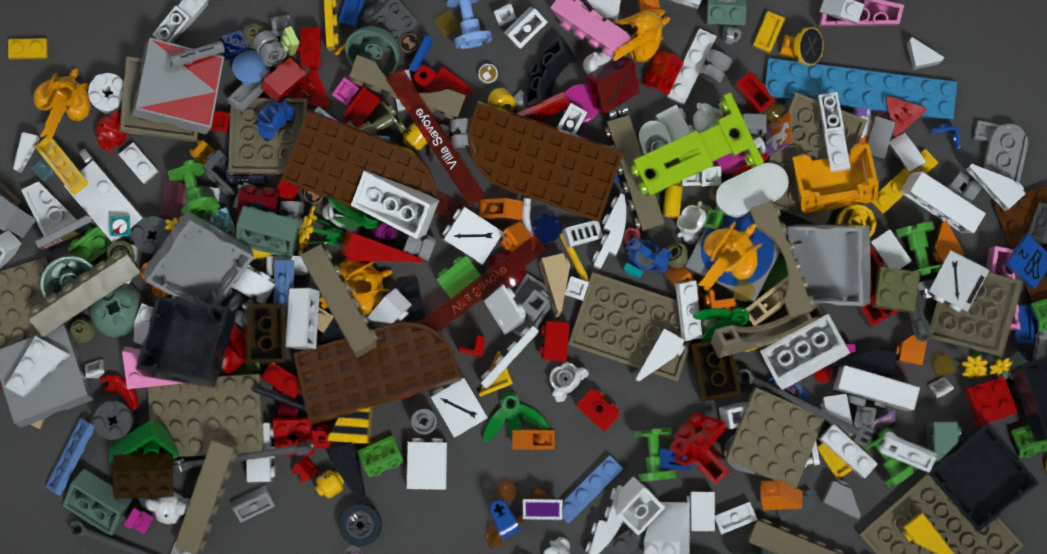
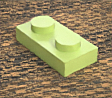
M292 26L284 29L280 39V43L285 48L288 57L295 55L299 46V41Z

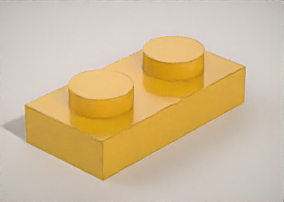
M8 39V58L48 59V40Z

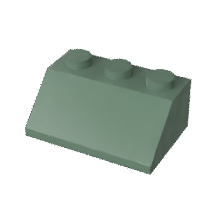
M243 206L237 223L236 239L247 244L252 249L292 259L300 221L293 217H284L273 212H264L254 207Z
M83 469L71 483L63 507L109 536H112L128 512L133 499H114V487L96 477L93 473Z

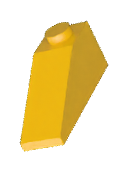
M923 513L917 514L901 527L904 531L902 534L908 542L912 541L914 544L935 554H954Z

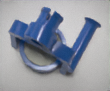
M635 236L626 246V249L629 250V260L633 265L643 270L656 271L659 274L665 273L669 268L667 261L673 255L664 247L660 251L653 242L646 239L638 240Z

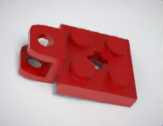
M422 65L414 75V82L424 90L423 93H434L450 89L465 95L464 103L473 91L470 86L444 67L436 73L429 67ZM424 74L427 78L421 79L420 76Z
M695 411L673 436L674 442L671 444L670 450L677 453L674 458L675 462L684 466L691 464L698 456L697 451L704 454L727 428L726 423Z
M308 417L273 418L275 448L299 445L300 442L313 441L314 447L305 455H314V449L330 446L328 436L331 432V426L327 423L310 424ZM291 433H295L299 438L292 440L289 436H291ZM297 453L280 456H297Z

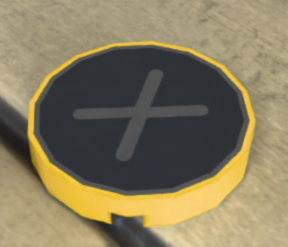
M805 27L801 29V33H798L795 38L794 52L795 56L799 58V63L814 65L822 56L823 38L818 29Z

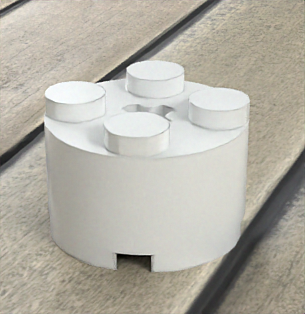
M112 73L97 75L89 86L88 95L90 102L102 113L111 115L115 110H121L123 80ZM110 91L113 92L112 95L106 96Z
M248 265L231 287L241 291V293L258 303H265L275 284L274 280L268 275Z

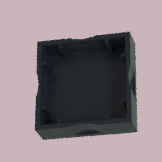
M157 296L150 318L148 334L142 344L135 369L143 377L215 388L236 315L229 307L205 303L193 304L179 299Z
M1046 355L1010 368L1035 442L1047 440Z
M987 421L953 447L940 461L935 462L930 472H927L978 533L999 517L1009 505L1019 501L1040 484Z

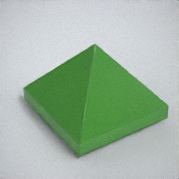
M709 209L704 228L718 229L723 224V211Z

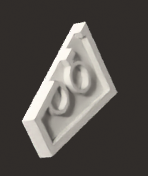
M39 181L21 190L43 236L77 220Z
M35 336L5 387L25 397L41 382V379L49 372L54 371L57 368L56 366L70 355Z

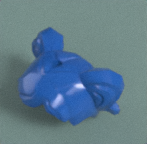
M283 100L282 103L273 101L258 113L257 121L259 125L255 129L260 131L262 138L272 139L275 136V131L285 125L287 120H294L296 110L293 106L287 104L286 100Z

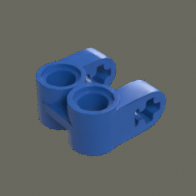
M502 500L493 502L490 511L502 539L504 540L520 532L519 526L513 514H511L508 505ZM496 504L504 505L505 508L502 510L505 513L504 515L499 517L500 513L494 512Z

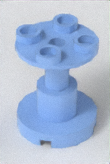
M448 0L446 2L448 7H460L463 22L460 23L462 35L454 39L457 49L459 46L461 49L478 47L482 45V41L486 40V44L492 41L491 31H481L479 20L474 19L471 4L480 0Z

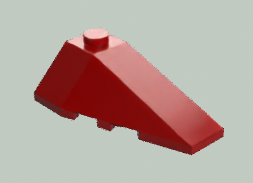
M344 232L340 254L344 255L347 261L353 263L356 260L422 263V258L352 232Z

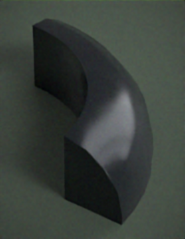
M561 36L550 42L542 50L543 53L538 60L533 61L527 74L529 75L527 85L524 86L525 108L551 98L553 86L558 76L569 64L575 61L571 48Z

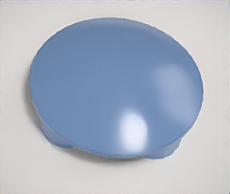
M255 50L240 53L232 63L234 75L244 85L262 81V78L270 72V67L264 63Z

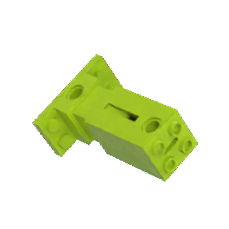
M731 92L719 99V108L727 116L714 122V127L699 134L696 130L631 162L632 166L629 168L633 177H638L639 179L638 187L642 195L646 194L649 197L713 166V161L725 155H729L731 158L744 151L745 155L743 158L747 166L751 165V168H754L764 163ZM729 131L735 132L736 139H732L729 136ZM646 170H650L653 173V179L650 180L645 177Z

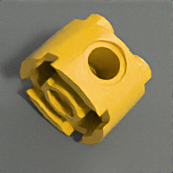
M855 204L840 212L836 218L835 225H869L871 237L876 229V219L869 208L864 205Z

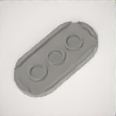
M1011 123L1002 124L992 131L983 164L984 169L1019 183L1028 148L1027 135L1020 126Z

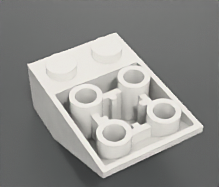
M503 285L490 295L484 303L504 335L524 323L526 312L521 304L516 305L514 302L515 295L511 288L508 287L506 289Z

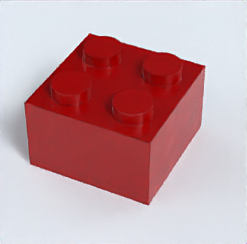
M1004 376L963 390L976 426L982 425L985 421L990 423L1018 413Z

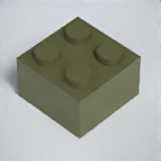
M886 267L878 268L872 307L907 313L914 312L920 273Z

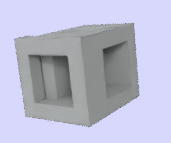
M767 114L742 115L751 135H758V132H760V136H765Z
M541 289L539 291L534 290L522 305L524 311L536 320L550 303L548 300L549 295ZM538 300L540 306L534 307L533 301Z

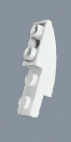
M182 0L178 6L172 9L152 35L158 40L173 43L207 7L209 0Z
M838 92L818 95L830 171L832 173L850 170Z
M620 194L619 198L615 196L610 206L613 210L611 214H606L602 222L605 225L603 230L609 232V235H604L600 243L604 246L601 252L596 251L592 259L595 262L593 267L598 270L601 269L608 253L616 256L624 235L626 202L623 194Z
M617 485V488L612 489L610 499L613 500L611 507L607 506L604 515L607 521L599 520L598 523L593 524L591 534H594L592 542L588 541L586 553L599 554L618 531L623 520L616 514L619 492L623 486Z

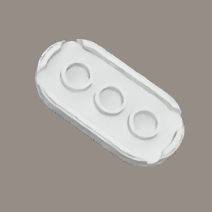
M764 163L725 181L719 186L716 193L718 209L723 211L725 215L742 217L750 213L751 208L778 200L788 188L789 180L787 173L777 164Z

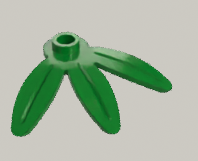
M332 197L328 198L331 205L346 216L334 215L332 218L338 223L348 227L363 226L367 229L378 227L379 221L377 218L354 208L350 209Z
M711 308L695 313L693 318L696 320L721 319L704 333L702 341L706 342L712 340L716 329L731 325L743 327L749 320L750 314L744 308H735L732 311Z
M508 392L501 397V408L489 420L484 431L483 441L488 442L497 434L506 417L511 439L512 430H522L519 415L530 424L543 430H548L550 426L540 413L529 406L520 404L519 397L515 393ZM511 398L514 401L512 404H507V399Z

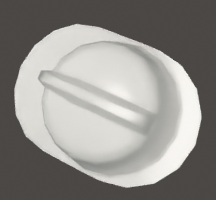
M649 121L641 127L639 141L643 155L671 143L669 131L663 123Z

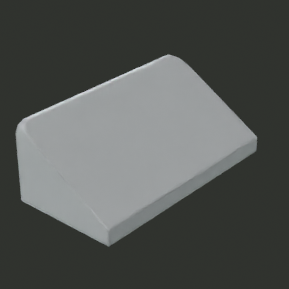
M878 116L875 117L868 140L872 155L885 158L895 121Z
M266 485L231 501L232 509L240 523L275 507V503Z

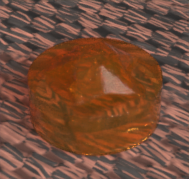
M503 482L499 485L497 494L501 500L511 501L516 496L517 491L514 484Z
M491 529L487 534V543L491 549H499L502 545V537L498 529Z

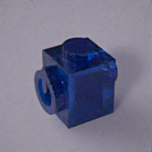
M242 29L221 36L219 40L224 46V53L220 54L224 56L225 60L247 51L250 46Z
M540 215L537 217L538 220L534 221L535 226H532L534 236L539 237L541 245L560 238L559 235L563 234L557 216Z

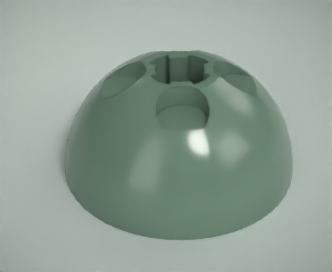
M366 26L353 32L346 41L345 52L352 66L357 55L375 61L386 77L396 71L400 61V48L397 40L389 31L377 26Z
M65 255L54 259L46 266L41 276V291L44 298L46 299L53 293H59L66 284L74 283L80 275L90 272L95 268L86 259L75 255Z
M124 283L90 305L89 315L95 328L102 334L112 338H123L134 333V321L141 305H146L142 293L135 286Z

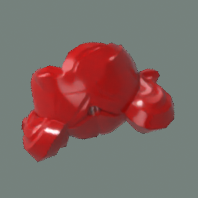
M115 110L110 116L100 118L94 131L100 148L108 150L109 153H113L114 147L121 146L129 134L119 132L121 110Z

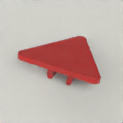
M316 69L310 72L289 98L307 99L309 106L330 108L331 106Z
M890 96L886 98L890 120L895 121L893 136L895 137L927 111L926 107Z

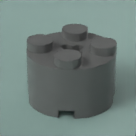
M148 216L136 224L132 235L133 241L140 251L149 256H154L172 232L170 229L165 228L168 225L165 220L157 216ZM152 233L156 234V240L150 239Z
M105 402L98 407L93 417V427L96 432L108 440H120L133 432L136 426V419L132 408L122 402ZM113 417L116 418L118 424H113L111 419Z

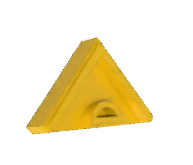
M500 351L497 352L489 369L491 372L496 367L494 363L501 356ZM507 368L487 389L482 386L479 393L480 397L513 384Z

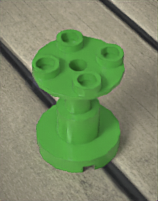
M188 160L183 163L184 166L168 171L169 180L174 183L185 182L188 191L185 197L188 203L182 207L181 215L183 216L186 211H189L201 219H206L215 214L220 206L215 197H206L204 189L198 187L196 178L206 171L203 167L204 164Z
M932 221L896 230L897 238L907 237L910 251L914 250L919 270L912 272L920 273V277L931 275V270L934 273L939 272L943 266L930 267L926 247H929L926 232L935 229Z
M885 427L878 432L877 438L866 440L869 444L867 447L862 446V450L865 451L872 446L876 447L885 460L883 466L890 474L884 480V484L887 488H891V483L894 486L914 473L912 471L913 468L915 470L919 468L879 451L880 444L884 442L885 434L894 430L893 428Z
M671 428L634 431V437L647 436L649 457L646 458L647 473L638 474L639 482L677 478L676 470L666 471V469H660L659 435L672 434Z

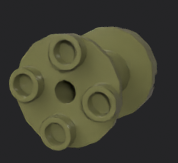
M387 99L381 101L387 114L373 123L367 121L357 128L372 135H378V132L394 123L401 133L406 130ZM351 121L346 123L347 125L354 127Z

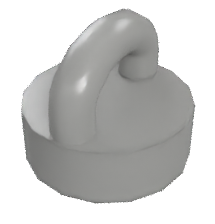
M726 25L723 28L722 41L724 44L732 45V43L737 42L741 38L739 28H734V26Z

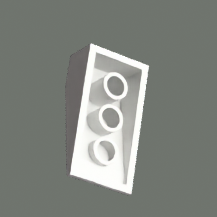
M364 171L351 206L418 239L426 235L439 200L421 191Z

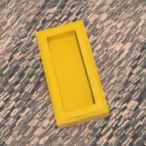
M767 11L753 47L770 53L785 18Z

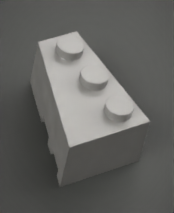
M0 195V229L4 232L8 229L24 238L36 219Z

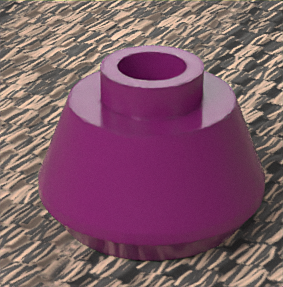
M379 220L378 227L373 228L371 233L376 242L385 245L394 239L396 228Z

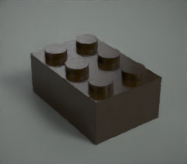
M243 304V362H286L285 304Z
M711 341L690 345L702 402L742 394L733 354L718 358Z
M173 453L113 455L114 499L173 497Z

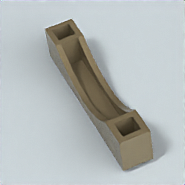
M359 55L355 59L349 78L353 79L352 83L363 86V83L371 86V90L381 93V90L389 92L388 96L398 100L399 97L407 99L406 103L417 106L419 103L425 106L424 110L435 113L436 110L443 112L442 116L453 120V117L458 118L465 99V95L449 89L434 93H416L401 88L382 73L375 61Z
M770 201L751 208L750 213L756 224V229L764 233L776 244L785 259L788 270V288L784 303L790 319L813 312L812 307L815 306L812 295H807L806 288H808L805 277L801 278L798 270H801L798 259L794 260L792 252H794L792 242L791 240L787 241L785 234L788 232L784 222L780 223L778 216L781 213L778 205H773V202Z
M818 303L812 307L813 312L794 319H790L789 315L776 321L759 326L739 327L731 325L715 330L711 344L718 358L776 343L825 316V313Z

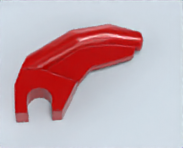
M107 375L99 378L100 382L106 380L109 382V386L103 388V391L119 394L129 407H132V409L138 408L136 391L134 388L127 389L126 380L123 377Z

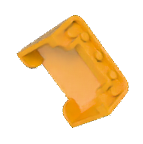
M869 143L855 144L850 149V154H848L850 170L831 173L828 158L812 161V158L806 154L792 157L799 201L803 213L809 214L849 207L855 204L860 205L873 202L878 198L879 183Z

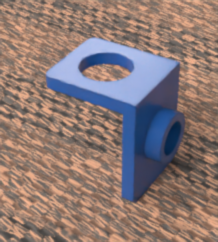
M950 124L938 125V128L930 130V134L952 133L954 151H958L961 148L958 126L950 127Z

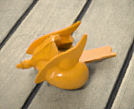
M644 10L625 19L614 21V24H630L632 29L635 28V33L629 35L632 40L614 50L615 56L613 60L616 61L628 53L636 62H646L651 59L663 39L662 28L670 21V17L661 18L665 10Z
M74 68L70 75L65 77H58V74L54 73L52 79L41 83L35 90L33 95L34 105L43 111L52 108L45 123V128L40 135L41 138L46 135L48 139L53 138L58 123L65 111L68 117L74 121H81L89 115L91 102L86 91L89 83L80 84L75 81L78 75L77 68Z
M734 221L730 228L715 230L705 238L703 244L705 253L710 256L711 261L715 257H719V259L698 286H705L704 289L709 291L724 271L731 272L739 280L747 279L753 275L758 264L757 250L763 245L760 243L754 246L749 239L755 230V223L752 226L749 225L750 227L746 228L745 232H740L734 229L736 224Z
M345 260L338 266L342 274L339 277L342 282H347L351 290L348 292L350 297L356 298L360 306L357 308L359 313L370 314L381 302L383 294L390 292L389 289H383L382 280L390 276L393 271L391 269H386L382 272L377 271L372 266L375 261L367 263L356 260L353 263ZM319 298V302H322L321 307L323 309L327 308L328 306L324 298Z

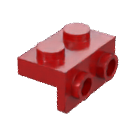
M657 50L642 85L669 95L684 61L672 53Z

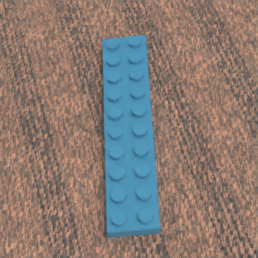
M771 58L768 59L765 80L768 93L773 98L793 100L795 93H799L819 101L818 95L838 92L841 107L888 112L886 98L890 96L926 107L927 111L920 117L953 120L957 82L819 64L803 65L795 61Z

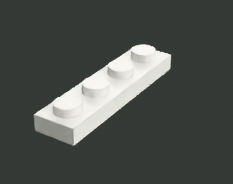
M699 28L670 94L667 95L668 98L682 105L685 104L717 36Z
M534 326L531 329L527 327L520 334L522 339L518 343L514 341L508 347L509 353L505 357L501 355L494 363L496 367L492 372L487 370L481 377L483 380L481 384L487 389L539 331Z

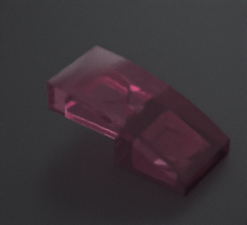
M165 181L161 207V218L163 220L173 221V218H177L179 222V218L182 216L181 209L184 206L182 201L185 184Z

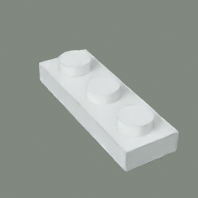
M690 280L675 283L682 339L688 341L702 338L701 320L693 318V315L700 311L696 281Z

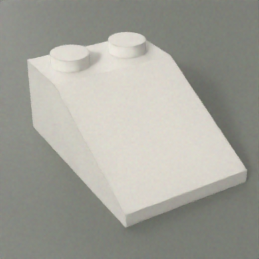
M660 502L665 509L647 526L644 554H689L690 503Z

